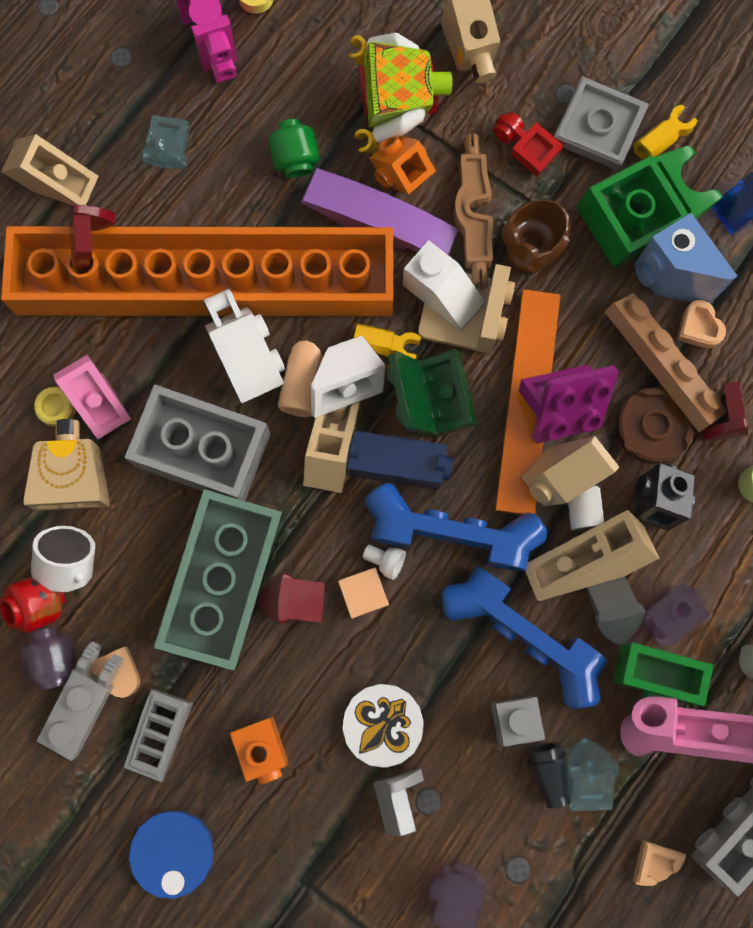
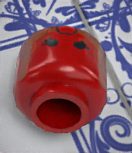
M30 576L11 583L6 587L3 598L0 599V613L8 627L16 628L22 633H30L53 624L60 618L65 595L64 592L49 590Z

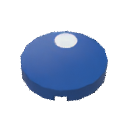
M169 810L152 816L139 827L131 842L129 862L133 877L143 890L158 898L175 899L190 894L206 879L213 865L214 848L209 829L200 818L187 811Z

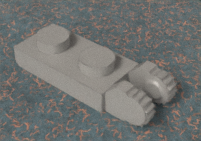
M95 642L89 643L76 668L72 670L37 739V742L70 761L77 758L114 687L112 682L123 661L122 657L113 654L106 661L99 677L90 673L101 649V646Z

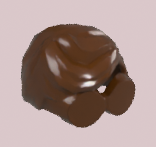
M549 199L526 202L512 212L507 223L504 225L502 238L506 243L508 257L520 270L537 273L555 261L567 248L570 242L571 219H569L570 215L566 212L565 208L560 206L559 202Z

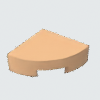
M642 840L633 882L637 885L653 886L666 880L673 873L680 870L686 854Z

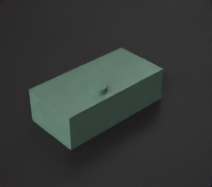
M206 489L203 490L154 645L155 649L235 671L282 512Z

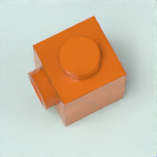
M273 717L230 733L246 782L257 778L258 784L262 785L282 777L280 769L286 767L289 762Z

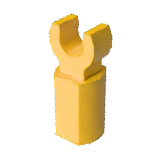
M682 104L678 105L672 110L668 120L661 121L634 143V152L641 160L651 155L656 157L675 143L678 137L690 134L698 120L693 118L688 123L680 122L678 117L682 114L685 107Z
M359 323L354 334V338L363 336L377 355L386 357L398 351L416 359L417 355L407 353L404 350V346L407 344L419 345L421 336L416 333L409 332L398 336L395 335V331Z

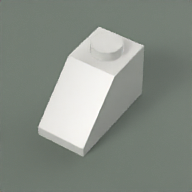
M429 240L404 267L402 285L459 331H462L485 304V300L459 263Z
M363 336L327 348L311 385V414L314 418L383 392L385 364Z

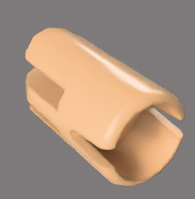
M307 340L299 341L292 347L291 354L289 355L283 379L284 384L281 387L278 400V408L287 414L299 417L313 416L311 414V385L323 360V355L320 349L312 342Z

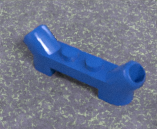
M389 483L374 489L365 499V506L375 519L371 539L391 546L409 549L412 534L486 549L488 550L487 566L526 572L529 553L545 543L547 538L545 526L534 513L525 512L500 530L486 528L487 522L479 519L464 518L463 523L447 520L448 514L441 511L425 510L424 515L413 513L395 486Z
M475 567L465 583L445 585L441 591L444 615L450 621L487 616L495 622L492 629L510 642L517 638L528 646L525 653L543 666L550 662L558 668L564 704L570 709L595 706L601 700L597 677L608 663V660L580 638L570 639L564 648L502 603L511 588L479 567Z

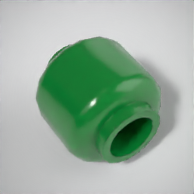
M288 119L278 123L279 129L272 132L268 138L273 167L278 172L284 173L286 178H299L311 174L313 167L320 160L314 130L310 126L300 124L298 119Z

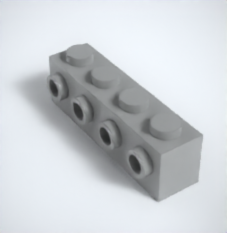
M753 778L750 781L751 789L743 798L738 797L727 805L723 811L725 818L715 829L710 828L698 838L695 843L697 849L691 855L722 888L737 897L753 881Z

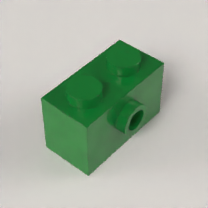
M633 642L623 643L620 645L612 683L642 691V699L646 697H664L677 699L678 702L688 705L705 706L714 665Z

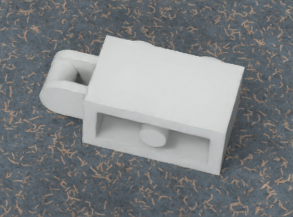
M230 289L204 299L214 321L205 325L241 403L283 385L284 382L279 372L284 371L285 367L276 349L269 351L264 338L269 336L270 333L261 314L253 316L248 307L239 310ZM231 306L233 313L219 319L217 312Z

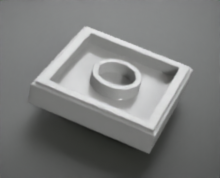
M582 76L554 138L564 145L563 148L619 171L649 104Z

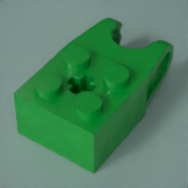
M692 146L681 147L656 157L652 155L590 187L576 205L577 210L613 269L639 256L654 235L692 213L695 219H698L723 198L719 189L696 192L688 188L681 177L682 167L690 162L692 157L697 155Z

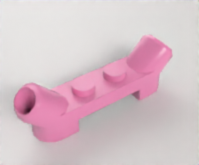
M646 697L634 705L632 714L623 719L620 727L623 745L628 752L635 756L663 751L753 763V716L681 708L678 707L677 699Z

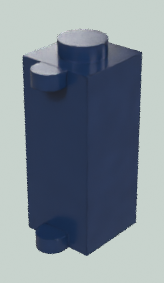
M354 430L347 468L348 476L440 490L442 480L450 481L453 457H446L448 445Z

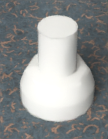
M368 545L364 551L363 559L379 565V570L385 577L395 580L403 566L406 551L399 548H388L387 551Z

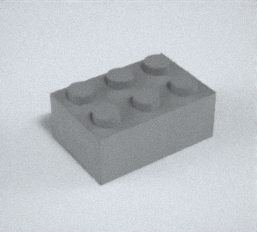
M154 384L125 459L136 468L201 491L206 489L245 501L271 433L265 422Z

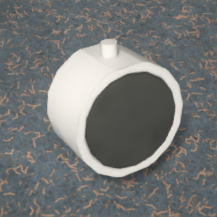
M55 526L41 531L33 541L31 574L34 580H37L49 590L57 592H70L84 587L92 578L95 555V542L93 538L84 530L72 526Z

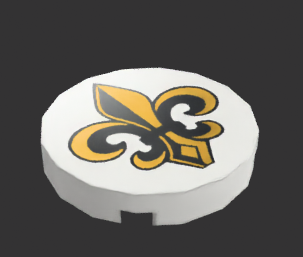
M378 684L364 688L352 698L344 713L342 729L347 746L358 759L370 766L386 768L401 764L414 754L422 740L424 721L419 705L409 693L397 686Z

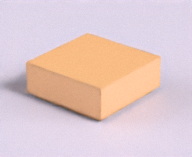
M376 567L338 581L351 619L389 606Z

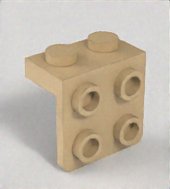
M496 264L492 278L487 277L488 287L480 290L479 285L478 292L485 300V304L462 331H459L424 303L418 331L421 339L491 354L495 341H503L508 318L501 317L503 304H511L515 282L508 281L511 267ZM466 273V275L473 283L472 274Z

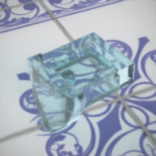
M152 115L142 160L145 163L159 167L185 168L187 162L185 151L190 132L188 120Z
M586 738L576 745L569 757L568 794L571 801L569 803L571 811L612 810L615 777L619 775V766L604 748Z

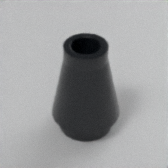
M547 742L531 747L528 750L530 758L527 760V764L544 797L546 807L555 809L568 805L571 801L568 794L567 753L562 751L561 745L558 742Z

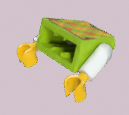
M398 33L370 37L368 42L358 35L352 37L350 43L355 48H361L358 53L349 54V57L358 65H364L368 125L369 127H374L373 132L366 129L357 130L355 138L363 139L368 136V144L363 148H359L358 151L372 154L378 149L379 144L383 140L396 135L401 137L423 122L424 117L433 106V96L451 95L452 74L451 72H431L430 53L427 50L420 49L418 45Z

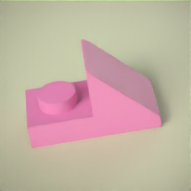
M88 354L53 375L56 383L97 439L131 420L106 377L99 372Z

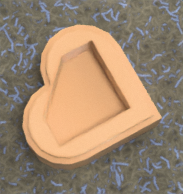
M696 300L685 309L676 340L710 349L716 347L724 339L726 328L721 320L715 318L714 308L709 302Z
M124 646L96 659L90 673L99 677L106 661L113 654L122 657L121 667L112 682L114 687L111 694L115 697L124 698L136 693L140 686V676L128 647Z

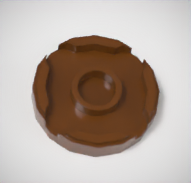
M660 387L645 388L632 395L620 408L616 420L617 437L624 450L636 460L648 464H663L679 457L692 443L695 433L694 425L668 392Z

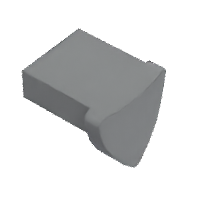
M421 768L373 783L386 834L403 836L416 831L406 788L424 781Z

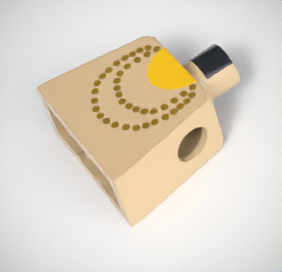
M446 0L441 25L457 69L459 71L472 69L476 83L491 80L496 76L492 62L500 45V37L490 0Z
M57 420L55 441H38L33 445L24 494L25 506L35 511L110 507L100 448L90 439H80V422L78 420Z

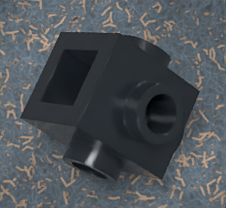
M661 463L642 474L637 479L634 487V494L636 496L634 516L641 522L666 531L691 519L692 508L695 503V493L693 492L695 476L680 471L674 465Z

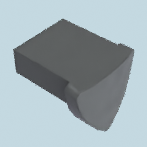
M626 577L586 588V595L596 615L595 619L602 634L619 645L626 643L638 630L646 613L643 605L638 604Z

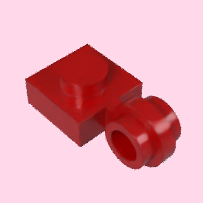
M513 112L501 114L495 121L496 126L493 128L496 137L505 144L517 141L510 154L536 177H539L564 147L563 144L537 122L528 132L523 130L524 123L522 119Z

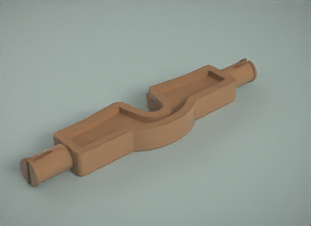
M467 134L463 138L465 154H461L459 162L460 189L454 205V220L458 230L463 235L465 267L472 268L473 285L477 290L480 285V290L488 287L487 268L491 267L493 260V218L490 215L474 213L470 209L489 205L492 192L487 173L486 155L479 154V136L473 134L471 142V134Z

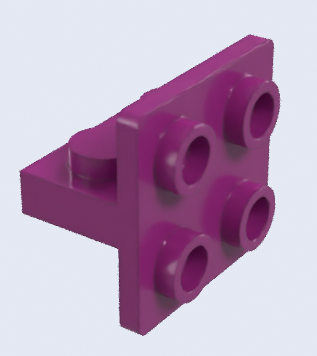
M589 365L521 379L519 393L537 416L532 433V439L535 443L558 440L563 437L591 432L601 428L619 374L616 367L609 366L592 370Z

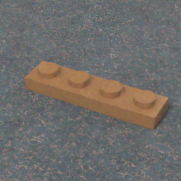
M634 293L614 302L605 311L606 315L698 432H701L728 412L721 404L719 396L713 390H710L698 375L693 363L682 355L673 343L670 334L659 326L650 314L647 305L639 300Z

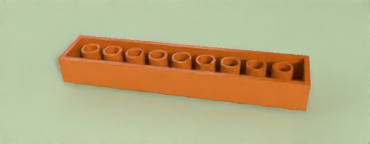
M6 226L1 300L16 316H211L204 299L227 289H230L239 310L248 307L253 316L261 314V316L393 315V227H109L98 231H91L92 256L89 267L72 268L69 227ZM231 306L218 311L217 315L227 316L232 314Z

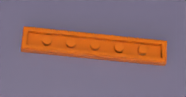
M523 289L521 294L494 511L497 513L518 516L525 512L535 514L536 500L531 496L529 487L521 476L542 454L543 442L537 444L532 439L537 416L519 393L521 379L552 373L561 294Z

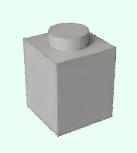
M528 696L491 703L498 744L505 747L545 740L537 697Z

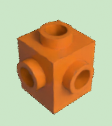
M397 135L387 138L379 144V150L369 157L376 169L374 171L375 178L385 189L390 188L408 195L436 172L427 156L425 148L415 138L398 137Z

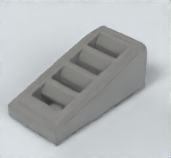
M151 689L124 768L163 782L193 703L163 691ZM158 706L176 712L174 720L157 714ZM152 721L171 728L169 735L150 729ZM146 737L165 743L164 750L161 751L145 745ZM140 752L160 759L158 767L137 760Z

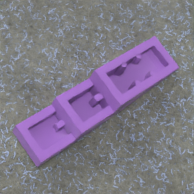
M318 168L314 170L301 200L302 204L345 227H393V246L401 251L409 248L418 253L429 240L448 255L458 228L391 195Z

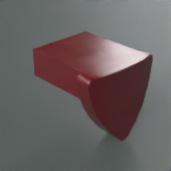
M72 206L69 221L72 268L89 267L92 256L91 231L115 226L114 212L94 206Z
M740 381L724 384L730 422L705 428L703 430L704 441L748 436Z
M280 573L265 584L257 596V601L264 614L274 622L286 623L287 620L322 623L325 583L293 579L290 574Z

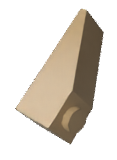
M361 401L315 418L305 455L303 486L342 493L353 432L356 430Z
M626 510L528 562L526 574L536 599L542 601L624 577L660 558L644 525L629 510Z

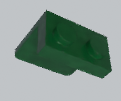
M454 349L422 361L398 351L389 354L390 366L387 368V374L397 394L396 414L399 422L407 430L436 438L477 425L459 351Z

